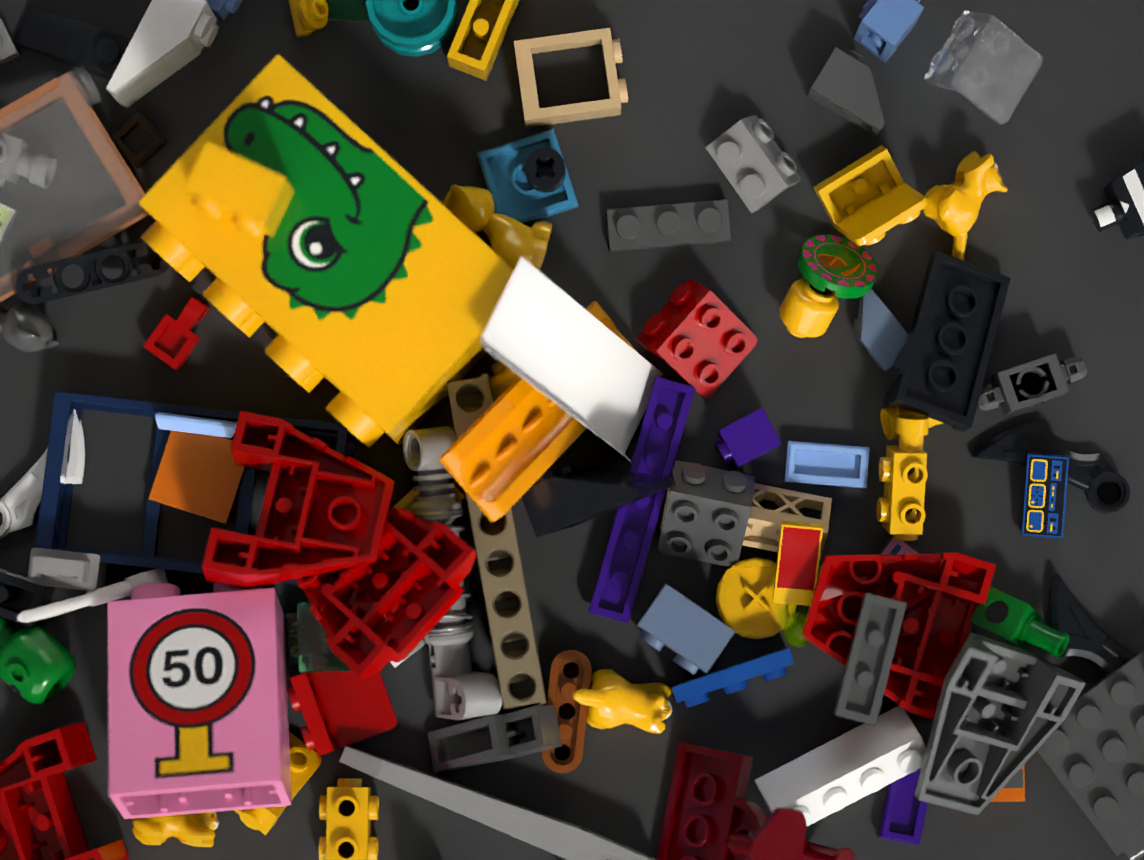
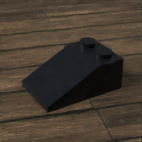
M574 464L556 471L554 469L546 471L521 498L535 535L538 538L575 527L673 487L676 483L673 477L596 467L576 471Z

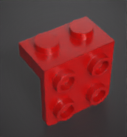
M688 279L672 292L668 303L658 314L647 320L643 331L636 338L647 350L662 358L691 387H695V391L704 398L713 395L757 344V337L710 289L691 279Z
M340 660L290 678L292 687L287 688L288 697L294 711H302L306 726L301 727L305 744L309 751L316 749L318 757L391 730L397 725L398 720L380 671L361 679Z

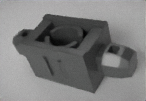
M1055 353L1034 361L1029 360L1025 364H1018L1013 368L998 372L992 376L995 387L993 388L990 384L982 388L977 410L989 411L999 408V403H1001L1006 415L1024 408H1032L1033 405L1043 404L1048 400L1063 396L1069 392L1066 381L1068 384H1071L1088 374L1083 358L1073 357L1062 360L1060 365ZM1024 374L1034 375L1037 379L1045 376L1047 380L1039 385V391L1036 395L1027 394L1023 389L1015 393L1013 387L1021 384L1020 381Z

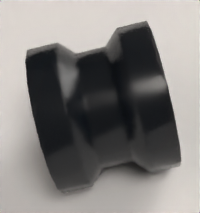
M550 148L537 149L527 158L525 163L526 179L534 190L542 193L554 192L560 188L565 180L566 168L564 159L555 150Z

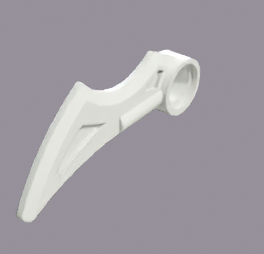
M73 410L74 419L66 484H82L85 469V439L81 419L79 424L76 411ZM48 447L38 461L0 499V512L3 516V522L0 526V539L11 532L33 525L37 507L41 503Z
M165 569L146 571L127 577L125 581L104 586L95 591H87L86 594L22 611L17 616V621L28 623L55 617L88 606H98L108 603L107 601H115L129 596L131 599V590L138 585L154 582L168 583Z

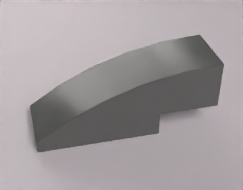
M536 705L506 714H493L427 732L434 773L498 762L562 746L555 706Z

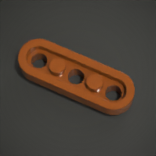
M566 650L559 653L551 664L547 706H555L561 743L567 745L571 751L570 756L565 760H560L555 756V748L542 751L545 765L556 773H569L579 766L583 757L588 706L575 701L572 695L577 690L590 689L592 667L589 659L577 650ZM569 662L576 663L579 667V674L575 678L566 677L563 673L565 664ZM564 703H569L575 708V714L570 719H564L559 714V708Z

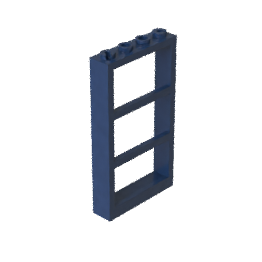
M55 391L35 548L98 554L101 556V562L204 574L202 561L156 556L162 504L149 499L147 501L141 555L66 546L74 486L72 483L66 484L74 419L73 410L76 411L79 424L80 419L82 422L83 409L155 417L157 412L232 422H238L240 412ZM271 416L285 420L292 424L293 428L306 435L337 438L336 451L346 457L350 456L355 459L357 437L351 434L343 424ZM158 426L156 429L148 498L171 430L158 429ZM245 467L241 479L235 532L249 535L257 469ZM296 579L279 582L298 585Z

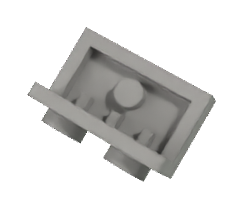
M756 115L741 119L705 147L751 213L758 211L784 190L801 181L800 176L796 172L797 165L789 154L781 151L773 140L774 133L771 127Z

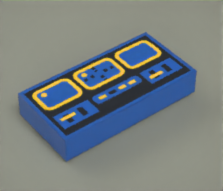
M1027 453L1021 532L1023 536L1063 538L1069 455Z

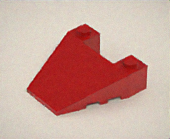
M240 411L231 446L234 463L238 466L269 471L270 476L255 536L211 528L202 564L206 581L251 589L377 562L395 484L394 480L350 456L346 457L327 447L325 442L315 437L307 436L281 418Z
M85 721L27 739L16 748L17 750L0 762V860H129L123 839L88 850L63 773L97 761Z

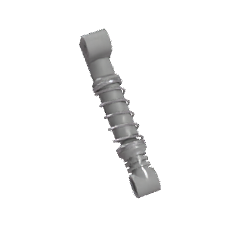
M449 426L409 430L404 436L403 454L407 466L412 471H417L418 475H413V481H418L419 484L414 486V491L419 492V495L415 496V502L410 507L411 512L416 517L426 521L442 523L459 536V532L465 528L452 525V522L456 517L463 515V512H461L463 510L462 503L456 498L455 492H450L451 488H455V483L449 482V478H453V476L439 460L445 451L457 440L456 434ZM464 580L459 584L463 589L460 599L423 638V641L429 645L435 717L452 720L496 714L502 705V693L497 678L491 673L472 671L469 641L474 636V627L472 626L474 623L467 621L472 619L473 616L467 615L465 598L470 597L471 594L465 592Z

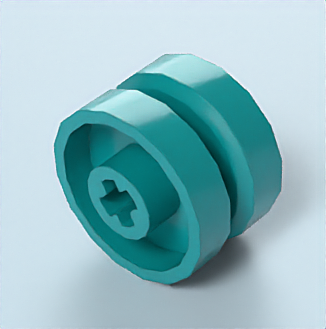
M366 0L365 2L374 33L385 47L399 55L418 57L433 53L447 43L456 28L458 15L456 0ZM410 3L418 4L415 10H409Z

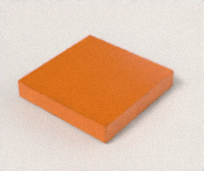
M171 431L148 499L228 524L245 467L235 465L231 452L233 440L218 436Z

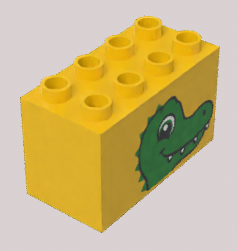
M279 54L273 58L138 202L156 220L141 238L188 282H191L204 267L212 272L217 278L202 295L249 338L264 322L279 335L264 352L307 392L310 393L324 377L330 381L340 393L331 401L326 409L368 448L384 432L400 446L403 443L406 432L416 429L448 394L447 383L460 381L483 357L487 350L481 344L480 339L514 272L503 259ZM206 141L286 177L295 192L274 237L262 233L260 239L254 238L236 229L237 225L230 222L231 218L223 215L221 221L214 220L198 212L197 207L191 204L192 198L183 188Z

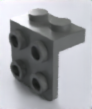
M675 460L672 477L676 485L670 487L658 550L663 554L732 567L739 560L752 507L756 476L743 474L738 471H727L703 466L698 463Z

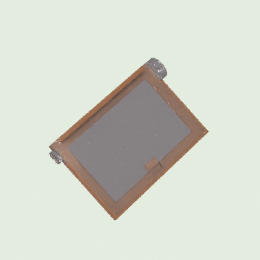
M78 66L60 77L54 78L0 109V303L15 294L13 291V279L21 269L82 255L150 215L138 204L145 196L144 191L91 107L101 101V96L90 75L82 66ZM53 268L47 269L48 274L53 272ZM32 273L29 274L28 282L22 284V289L40 279H35Z

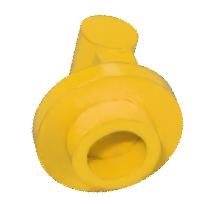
M288 0L296 37L311 35L313 31L326 26L329 8L325 0Z

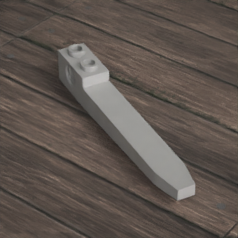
M349 745L345 746L339 762L566 860H656L651 856L581 826Z

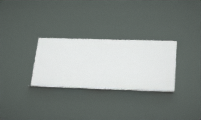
M521 256L480 339L481 344L487 351L491 352L496 358L504 362L509 368L518 373L523 379L532 384L630 461L625 452L647 408L655 377H662L663 373Z

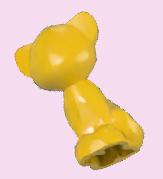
M451 186L443 205L474 234L484 231L490 240L491 249L513 270H515L521 256L537 270H540L553 226L551 222L538 221L531 227H528L510 216L495 213L493 195L489 190L474 186Z

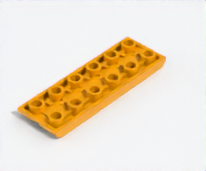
M593 301L586 310L635 350L631 343L619 332L614 322L597 301ZM519 376L445 451L439 460L491 522H495L509 511L585 431L586 427L532 384Z

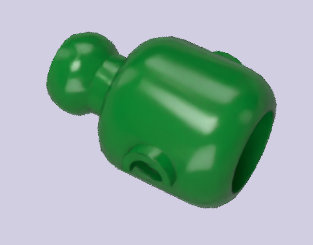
M0 616V678L13 688V691L20 694L31 704L41 705L47 703L64 688L76 669L74 655L43 627L39 625L36 627L25 625L18 630L14 627L13 620Z

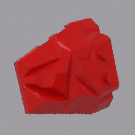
M389 506L377 562L298 578L296 581L304 590L311 604L310 609L315 619L320 622L327 636L325 640L330 650L361 679H364L381 671L389 661L400 662L404 660L460 599L463 589L459 584L470 573L477 553L446 525L436 521L432 523L416 517L408 510L402 508L398 510Z
M960 553L824 556L801 636L845 666L864 592L907 603L884 695L896 702L907 712L934 720L944 679L969 637L973 624L971 617L977 605H985L996 564Z

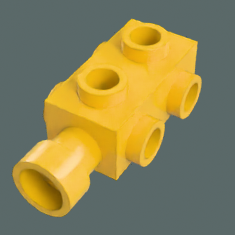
M896 415L895 433L899 434L898 446L886 445V457H880L879 479L881 482H884V496L879 497L877 500V520L882 522V526L889 534H893L894 539L902 541L918 540V535H923L925 482L928 477L926 470L927 453L923 450L924 436L928 435L929 417L923 415Z
M339 778L337 779V787H327V795H320L319 817L320 820H326V837L319 838V860H378L379 840L378 837H371V820H378L379 796L371 795V787H362V779ZM344 800H350L355 806V810L350 816H345L340 811V805ZM343 842H349L354 847V854L350 858H345L340 854L339 848Z

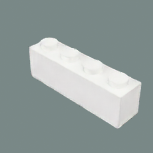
M897 706L878 716L876 726L864 723L755 779V783L770 813L778 807L799 810L804 814L806 824L809 826L880 790L886 785L917 771L922 767L926 747L906 711L902 707Z

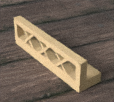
M755 483L752 507L742 545L778 552L781 520L823 524L821 560L828 535L832 498ZM670 488L667 490L660 529H662ZM762 500L774 501L780 508L776 510L764 509L758 502ZM802 508L820 510V519L805 517L798 510Z

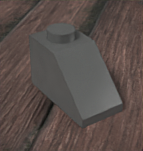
M835 47L812 85L808 97L877 137L885 122L871 68L864 64L865 58L857 52L848 48L841 51Z

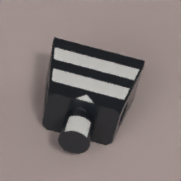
M1142 161L1106 185L1104 192L1109 202L1090 210L1093 223L1099 232L1119 224L1126 240L1144 236V161Z

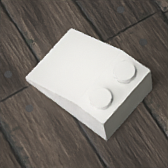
M151 1L106 87L107 91L120 105L128 108L199 56L204 46L209 47L213 43L219 27L216 25L217 18L207 1Z

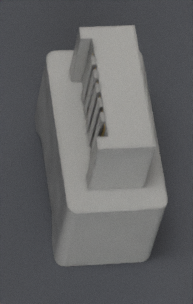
M32 548L27 580L41 586L95 591L105 586L108 563L101 562V556L98 554Z

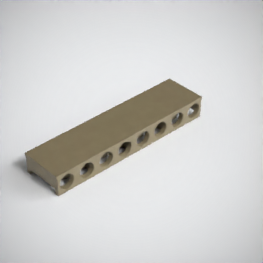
M488 374L481 375L482 377L447 383L456 439L494 403ZM466 493L504 709L534 703L546 704L545 686L513 507L495 522H491Z

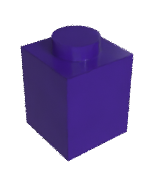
M760 408L719 430L717 435L720 440L715 443V446L724 463L733 462L735 468L738 469L779 447L782 443L763 408Z

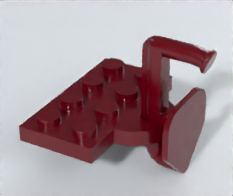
M679 742L657 860H855L854 853L848 848L837 849L805 841L807 824L806 818L801 811L778 807L767 818L757 804L746 799L753 757Z

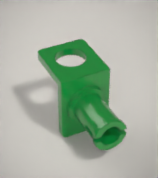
M992 586L989 588L985 605L978 604L971 617L973 624L1007 640L1013 646L1027 649L1030 644L1051 654L1055 658H1059L1064 653L1069 642L1068 634L1042 623V616L1029 604ZM995 601H1001L1006 603L1008 607L1007 618L1001 623L994 624L989 622L986 617L988 606Z

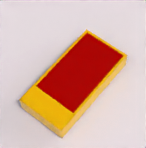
M781 520L773 603L810 606L818 577L823 524Z

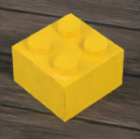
M207 141L183 188L192 198L191 204L197 207L198 212L217 221H221L223 215L231 218L230 222L237 225L236 229L257 239H260L262 233L274 237L295 192L286 177Z

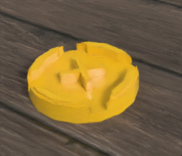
M755 557L739 561L725 571L717 585L715 602L718 614L725 625L741 637L762 639L774 636L787 626L795 614L796 605L773 603L776 563L772 560Z

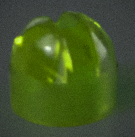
M793 612L784 626L785 639L792 646L797 648L805 647L811 643L801 636L806 615L800 612Z

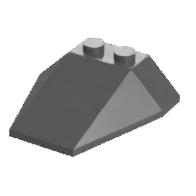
M970 633L944 679L914 796L920 801L979 815L1067 718L1086 683L1029 650Z

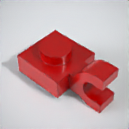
M191 297L177 319L170 314H165L143 347L170 367L179 371L202 338L192 330L203 320L211 308L199 299Z

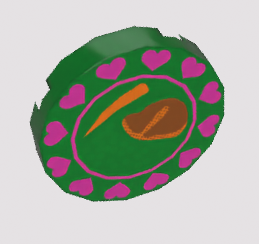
M818 234L808 238L800 249L797 267L803 278L814 288L822 292L826 288L836 291L834 296L838 298H859L868 294L878 277V265L872 255L862 246L856 245L847 238L833 234Z

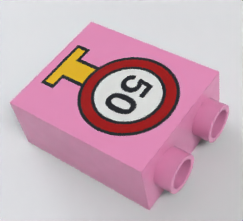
M154 582L134 587L131 590V600L107 601L109 796L123 818L131 819L291 805L285 616L275 588L263 589V586L244 589L214 583L213 593L181 595V589L176 585Z

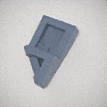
M872 289L868 294L860 298L858 318L854 319L853 329L858 332L857 338L879 368L886 371L894 365L898 353L907 344L909 335Z

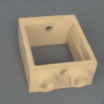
M610 28L514 41L526 128L621 115V103L628 102L625 78H617L616 64L623 63L620 39H612ZM601 44L609 99L539 108L532 54Z

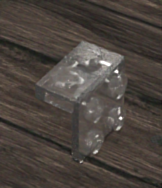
M964 11L962 16L953 24L951 34L942 49L933 57L931 67L924 79L934 87L959 92L995 123L1004 124L1009 120L1040 69L1043 60L1039 53L993 14Z

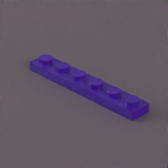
M655 377L628 472L670 477L695 387ZM666 490L617 509L589 606V613L628 624Z

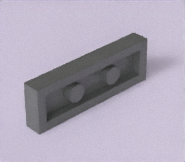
M728 199L607 209L606 211L610 252L731 241Z
M864 592L833 712L834 715L876 726L907 603Z

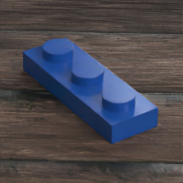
M784 648L670 687L675 702L684 701L688 708L709 701L708 692L724 688L727 695L748 688L747 679L762 675L766 682L787 675L786 666L795 663L790 648Z

